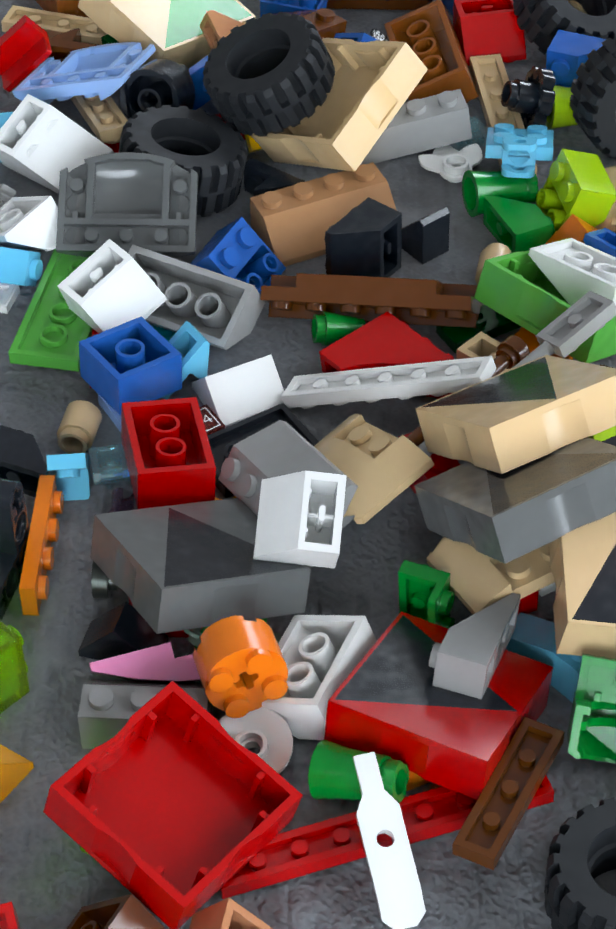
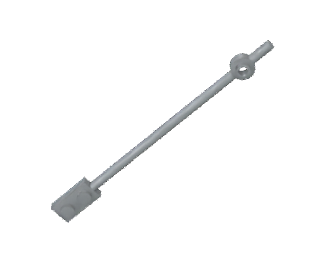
M592 291L587 292L535 335L539 346L513 368L545 355L551 356L556 354L565 358L616 316L614 301ZM425 441L418 446L429 457L433 454L427 451ZM355 515L343 518L342 529L354 520Z

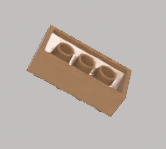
M372 162L359 165L355 172L344 170L331 173L320 178L299 182L289 187L250 197L251 228L283 265L288 266L325 255V232L331 225L336 224L368 197L395 210L396 207L388 181Z

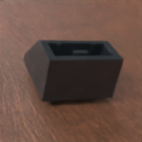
M368 197L336 224L331 225L325 232L324 238L326 243V274L388 278L401 268L402 213Z

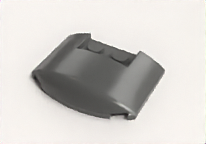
M121 152L84 159L85 164L78 166L68 172L67 167L60 171L56 238L57 253L90 257L107 240L111 239L127 253L133 244L172 258L195 255L198 173L193 169L189 173L176 165L174 160L158 155Z

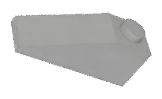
M511 593L449 628L442 643L435 642L429 658V667L435 668L432 686L482 700L516 628L520 594Z

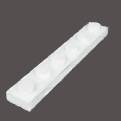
M492 356L297 375L293 377L281 398L288 408L301 407L309 409L317 405L333 404L341 406L349 402L359 401L373 403L381 399L391 398L406 400L414 396L423 395L438 397L447 393L457 392L491 378L496 370V365Z

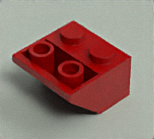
M454 0L453 26L467 66H469L471 56L501 54L502 60L505 63L526 59L524 30H521L517 23L519 17L514 14L513 0Z

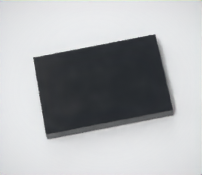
M284 403L208 435L216 466L215 486L225 498L234 494L218 478L221 473L222 464L228 458L234 444L279 420L287 422L313 446L319 442Z

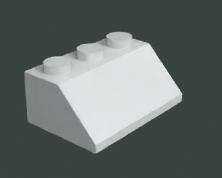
M294 615L278 643L288 668V690L279 699H268L262 702V707L273 710L282 716L289 725L294 737L305 740H324L328 700L377 642L366 616Z

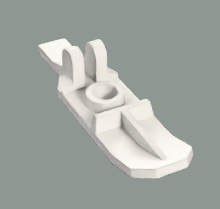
M375 752L353 756L362 796L356 813L357 825L359 826L381 921L392 929L418 926L426 910L400 804L384 790ZM387 834L392 838L393 844L389 847H382L377 842V836Z

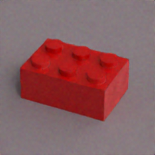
M197 397L122 403L121 440L137 509L215 500L216 466Z

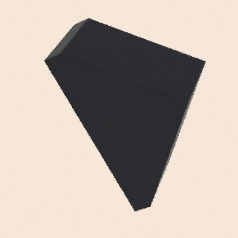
M445 207L402 228V249L422 265L449 251L450 212L448 208Z
M126 601L91 621L78 653L81 657L103 660L168 643V635L165 633L157 634L138 611Z

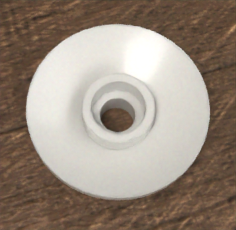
M261 707L248 712L241 718H230L224 715L219 720L225 731L246 749H260L257 755L278 774L286 768L293 753V736L289 725L278 713Z

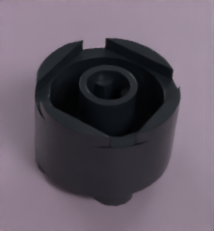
M155 59L143 65L129 75L130 78L122 85L120 90L121 107L128 119L139 111L143 112L146 108L155 107L156 109L162 105H170L176 108L187 106L188 109H193L195 88L189 69L184 64L176 63L169 59Z

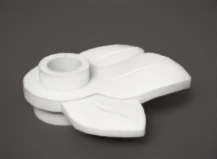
M476 143L468 145L460 151L450 145L435 148L433 154L418 155V161L424 169L440 173L444 179L450 182L459 183L462 182L465 171L472 170L473 167L480 164L483 156L480 146Z

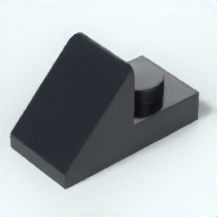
M250 158L245 164V191L254 196L289 187L299 182H305L254 158Z

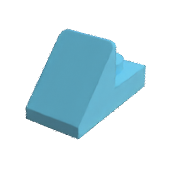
M186 320L168 341L182 354V382L190 373L199 379L207 377L210 343ZM173 393L168 394L162 398L168 399Z
M87 453L46 455L47 471H50V475H55L57 491H63L64 501L89 499L90 455Z

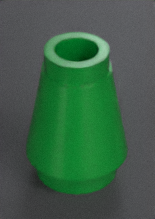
M322 311L321 314H314L311 325L313 343H321L323 347L329 346L365 325V320Z

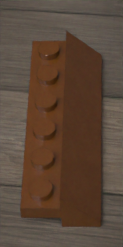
M297 273L296 276L271 275V286H261L260 300L269 303L268 317L312 319L314 314H321L322 311L363 318L365 322H370L388 311L400 321L403 320L411 325L476 328L482 303L474 298L478 285L447 284L438 280L307 273Z

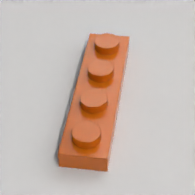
M55 475L39 476L19 584L23 615L39 616L41 600H47L49 595V577L46 576L47 570H53L54 548L51 547V543L58 541L59 520L56 518V515L62 514L64 508L63 491H57Z

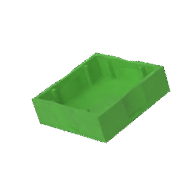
M529 251L513 252L485 260L474 298L531 333L537 335L571 307L528 255ZM616 316L569 355L585 363H592L616 355Z

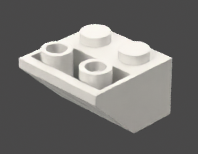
M111 239L107 240L58 285L69 309L98 333L141 316L147 319L167 300L165 295L134 258Z
M305 470L262 479L253 559L335 569L340 554L347 475Z

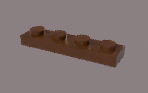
M524 717L455 838L452 854L494 870L564 742V731Z

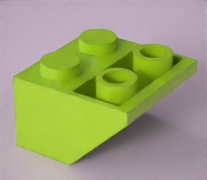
M562 148L557 160L551 164L549 176L543 188L538 191L536 205L546 216L551 218L555 232L572 214L595 227L605 221L616 200V191L597 154Z

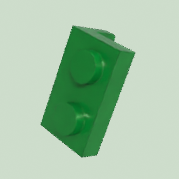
M404 560L398 571L399 614L404 612L448 629L454 626L455 619L450 617V612L454 604L455 592L450 591V573L434 569L425 564Z

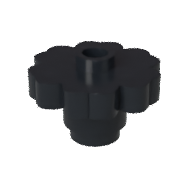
M533 66L527 72L525 80L515 79L514 81H507L503 87L501 94L502 106L508 107L509 111L520 113L525 129L529 125L545 126L547 116L552 113L555 100V91L553 89L556 82L553 71Z

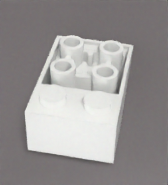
M27 94L0 129V161L2 164L58 194L61 170L67 167L68 172L78 166L85 164L84 159L114 153L110 147L56 108Z

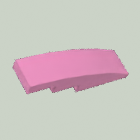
M171 642L89 663L91 673L129 680L157 682L201 681L194 663L193 654L175 658Z

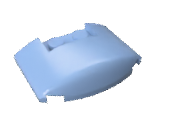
M121 42L70 51V54L62 62L55 60L53 56L47 58L12 92L14 97L23 101L27 94L47 104H50L55 98L57 101H65L79 95H84L85 98L99 95L100 101L115 93L130 78L129 75L139 69L156 49L153 44H149L145 50H142L140 42Z

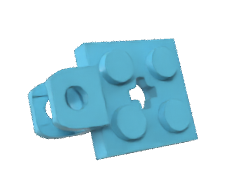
M508 123L495 124L494 127H488L485 158L502 159L501 175L504 177L532 178L535 176L536 160L553 161L554 130H547V127L544 125H529L527 129H518Z

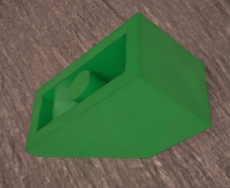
M494 195L484 196L483 224L499 243L509 247L511 253L529 251L530 248L544 245L554 235L553 221L536 204Z

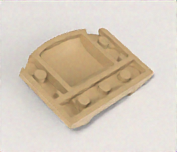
M362 414L351 415L314 445L319 452L358 485L344 517L355 515L354 521L356 524H365L435 465L426 453L404 435L397 438L367 423Z
M443 536L433 552H430L427 556V564L430 567L450 573V590L455 592L458 599L473 615L511 593L520 594V599L555 582L550 568L549 543L505 564L476 551L469 544L453 541Z

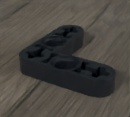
M0 478V623L20 583L29 535L22 483Z

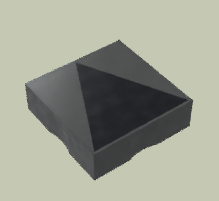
M587 437L503 474L474 466L470 462L463 463L414 485L428 530L450 540L469 544L476 551L506 564L557 540L576 528L616 512V446Z
M239 498L94 515L90 557L112 583L128 595L132 606L157 634L207 627L230 616L243 615L244 620H256V618L263 619L304 613L306 609L311 568L307 565L254 560L257 516Z

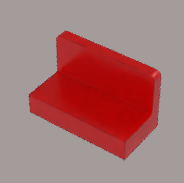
M26 15L0 38V75L3 87L8 92H11L52 53L48 33Z

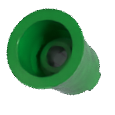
M467 170L462 179L463 201L471 217L484 214V196L494 195L522 202H535L538 194L536 174L532 178H509L502 176L501 171Z
M328 740L320 741L312 754L309 765L308 785L311 796L315 800L345 799L361 801L362 796L353 756L369 752L348 748ZM375 754L384 790L400 803L406 795L409 780L408 765L403 763V761L393 760L390 756Z

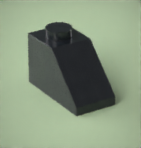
M0 425V478L20 481L24 494L36 498L39 476L49 475L36 440L32 434Z

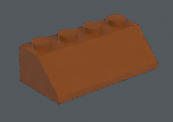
M436 0L384 24L389 41L407 42L428 69L409 95V100L422 99L444 91L461 89L466 103L479 97L454 26L442 0Z

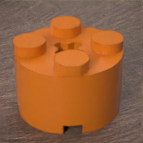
M243 615L223 618L204 630L200 636L201 643L197 651L194 648V663L208 700L216 708L225 711L226 715L230 718H241L248 712L261 708L262 702L268 699L276 700L283 697L288 690V668L271 627L259 618H256L257 622L244 620Z

